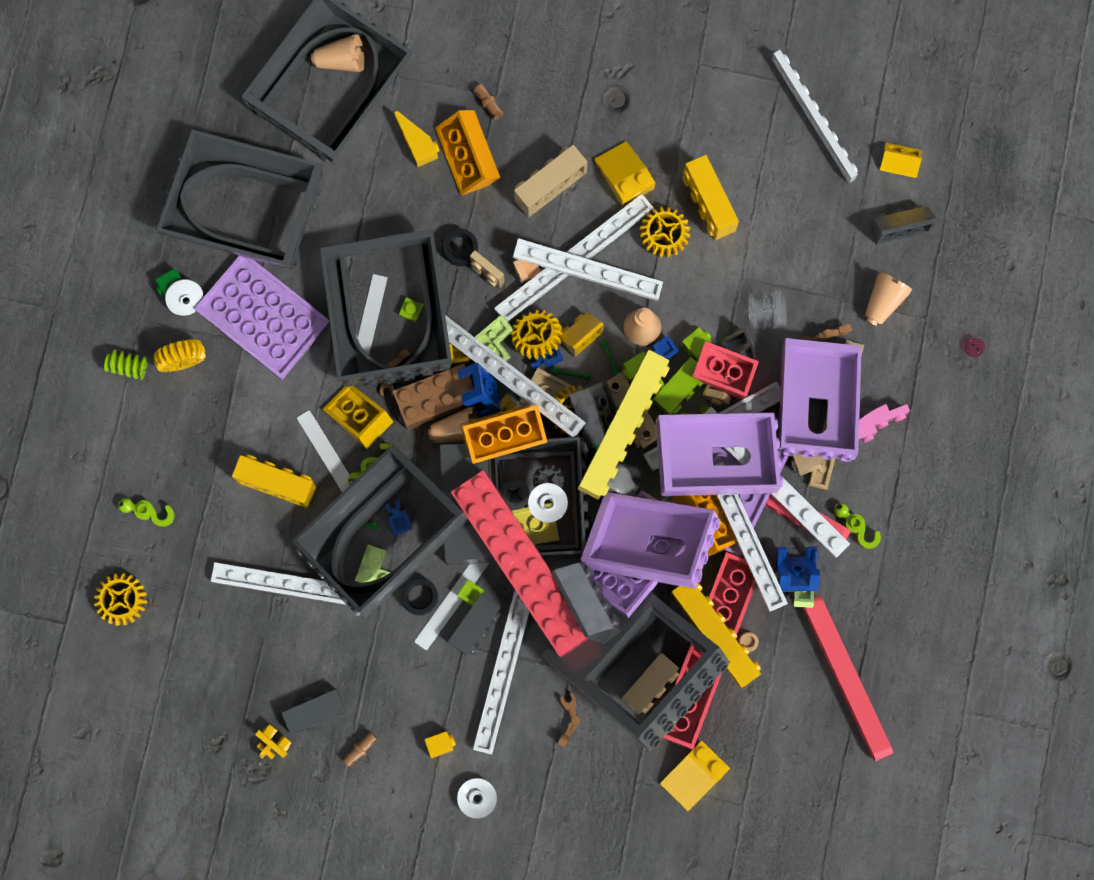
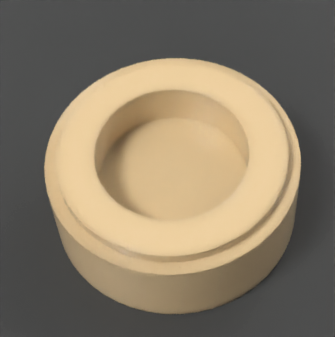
M746 632L739 638V644H744L749 652L754 651L758 646L759 641L754 633Z

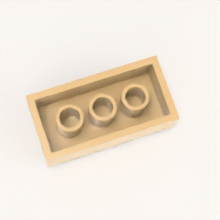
M574 145L562 149L557 158L549 159L544 164V168L540 171L538 169L535 170L526 182L521 181L515 186L514 201L528 218L587 173L588 161Z

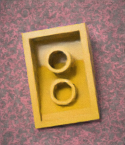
M627 141L594 159L621 207L632 202L639 195H645L655 188V181Z
M345 386L323 409L329 417L366 449L393 423L388 413L354 386Z
M700 741L665 777L660 785L689 811L725 775L730 767L703 741Z

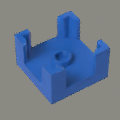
M477 362L458 370L460 379L473 374V387L475 389L461 395L464 405L470 406L481 401L487 408L478 411L477 416L479 418L501 411L497 381L486 369Z
M787 547L777 548V576L782 591H818L820 570L816 567L817 547H807L806 557H787Z

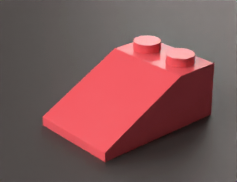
M705 341L692 377L718 391L725 392L731 397L743 400L747 397L759 361Z

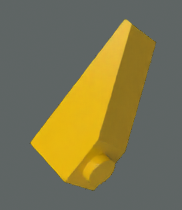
M394 112L395 119L417 167L438 159L437 152L440 150L436 141L432 142L429 135L400 112Z

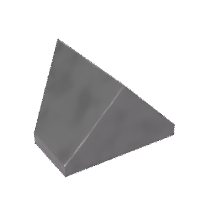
M748 326L718 341L719 346L757 360Z

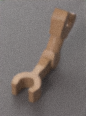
M846 324L835 329L824 330L821 334L814 337L804 335L798 339L819 341L834 336H844L848 332H852L850 324Z
M405 348L398 354L397 358L386 366L397 367L412 355ZM383 382L380 389L381 396H384L386 389H390L391 396H394V385Z
M570 693L571 702L569 703L565 702L563 696L560 697V703L566 711L568 710L571 720L567 730L557 743L563 748L570 739L572 732L580 723V718L575 709L576 698L573 693Z

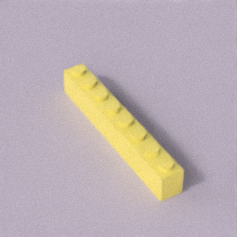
M648 350L578 490L596 499H599L601 495L605 497L610 487L607 483L610 478H615L619 470L615 467L618 461L623 462L627 454L624 450L627 444H632L636 436L633 432L636 427L640 428L644 420L642 414L644 410H649L653 402L650 400L652 394H657L661 384L658 382L661 376L665 378L670 369L667 365L670 360Z

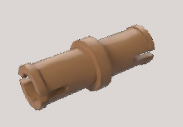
M484 84L475 87L473 91L482 101V106L487 108L494 120L500 119L504 112L495 102V97L490 95Z
M369 731L342 758L343 762L351 768L362 755L365 756L367 754L366 751L378 741V738Z

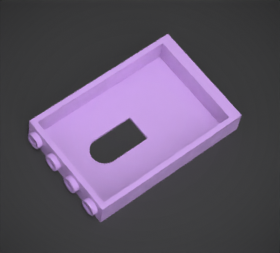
M785 339L782 345L778 433L780 447L778 453H783L786 456L798 454L806 458L818 456L825 460L838 458L845 462L855 460L858 455L862 346ZM809 398L828 400L827 428L821 434L811 432L808 427Z
M774 413L659 415L656 419L661 496L777 493L783 486V476L780 475L779 468H781V457L778 456L777 449L780 447L779 438H776L778 421L775 419ZM743 447L749 451L750 461L745 465L713 466L712 448Z
M607 492L602 499L581 561L584 565H589L592 570L696 589L697 583L702 579V568L708 561L709 547L713 546L714 533L719 528L720 520L715 510ZM651 535L681 540L685 544V550L678 556L646 551Z

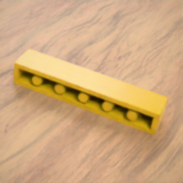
M697 583L696 589L683 586L677 587L671 592V595L694 627L723 651L730 661L726 670L738 687L742 689L760 676V666L755 660L751 661L748 657L749 651L744 644L740 645L737 642V635L734 630L726 627L724 624L726 620L720 612L716 613L712 608L714 606L712 600L708 596L704 597L701 593V585Z

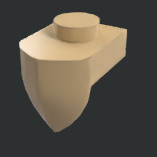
M708 385L705 386L702 394L703 398L710 400L712 404L718 406L722 404L729 405L731 397L725 392L715 390Z

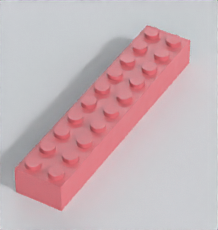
M483 470L454 489L451 494L559 657L565 656L588 639L585 638L551 573L552 570L488 474Z
M726 552L708 597L714 603L712 608L715 612H720L725 618L726 622L724 624L728 629L732 628L737 635L756 582L746 560ZM691 643L675 685L703 655ZM722 673L718 675L713 685L702 693L699 701L688 709L687 714L677 721L673 730L662 739L693 750Z

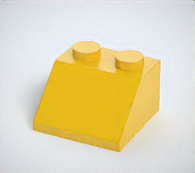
M589 312L585 315H579L574 320L575 324L570 328L569 326L562 330L563 334L560 336L561 343L574 358L603 333L604 324Z

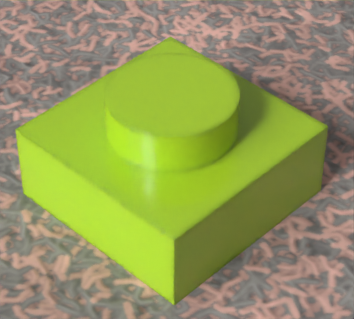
M406 297L399 316L417 323L424 304Z
M467 579L457 596L473 606L484 590Z

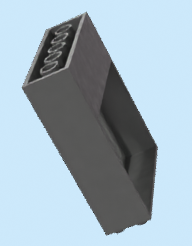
M580 437L547 439V443L472 464L465 444L440 445L442 492L462 512L463 510L451 492L483 470L488 474L499 491L497 460L570 456L574 544L536 546L544 560L582 557L588 541L586 534L589 533V521L585 519V514H588V502L584 500V495L587 494L578 490L586 473L585 462H582V457H585L584 442L581 443ZM443 505L444 523L453 514ZM469 519L444 543L445 561L448 565L497 563Z
M650 592L629 618L611 607L613 614L620 620L619 625L622 632L605 644L588 639L563 657H559L553 646L550 645L542 654V657L557 673L651 752L653 748L659 746L661 739L673 730L677 721L687 714L688 709L699 701L702 693L713 685L718 675L727 669L730 661L718 645ZM658 617L702 652L703 655L641 723L598 687L597 683Z

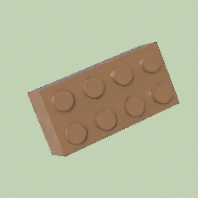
M465 364L393 391L407 430L470 407L462 403L461 395L473 390V384L469 376L462 379L458 376V370L465 368Z

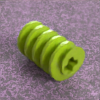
M116 349L113 350L112 354H107L104 363L105 372L111 370L113 374L118 372L119 375L123 376L126 374L127 377L133 375L134 379L140 377L141 380L144 379L147 368L146 356L139 361V355L136 354L135 358L132 359L131 353L124 357V351H121L118 356Z

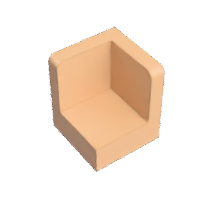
M521 260L513 262V267L521 284L531 280L541 272L538 265Z

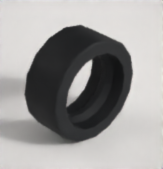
M461 228L450 231L442 243L444 257L455 266L460 267L470 264V255L474 250L478 252V243L474 234ZM456 237L466 238L471 243V252L464 258L454 257L449 251L451 241Z
M415 578L405 584L401 599L404 607L410 613L423 616L435 609L438 603V592L431 581L425 578ZM418 585L427 587L431 592V601L423 608L412 606L408 599L410 590Z

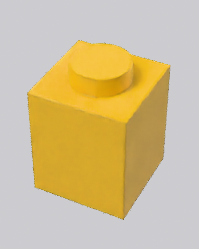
M447 731L425 739L431 758L454 751L453 746H456L453 735H448Z

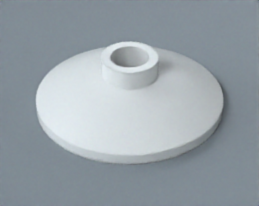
M189 279L175 281L168 287L165 294V302L169 310L181 316L196 312L194 308L203 299L201 287ZM183 298H189L187 302H182Z
M545 483L537 486L531 492L528 505L531 514L537 520L549 523L557 521L565 514L568 501L565 492L559 486ZM545 500H551L552 505L546 507L544 505Z
M476 778L468 780L461 786L457 802L465 815L471 818H483L489 815L495 808L497 795L494 787L488 781ZM475 795L481 796L480 802L473 800Z

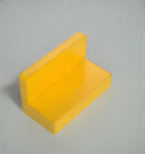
M885 142L880 170L916 178L922 160V150Z

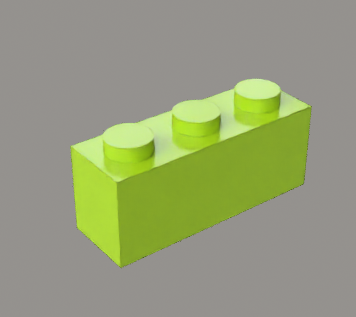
M692 357L687 360L653 398L652 403L666 415H676L683 406L681 404L685 399L689 401L695 394L693 390L697 386L702 387L704 384L692 377L697 365V361Z

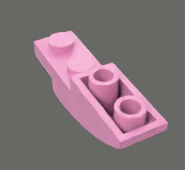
M887 404L865 415L859 420V441L863 440V443L873 440V436L877 433L876 427L881 429L888 426L889 421L895 420L899 422L905 419L906 415L910 412L908 405L906 404L889 411Z

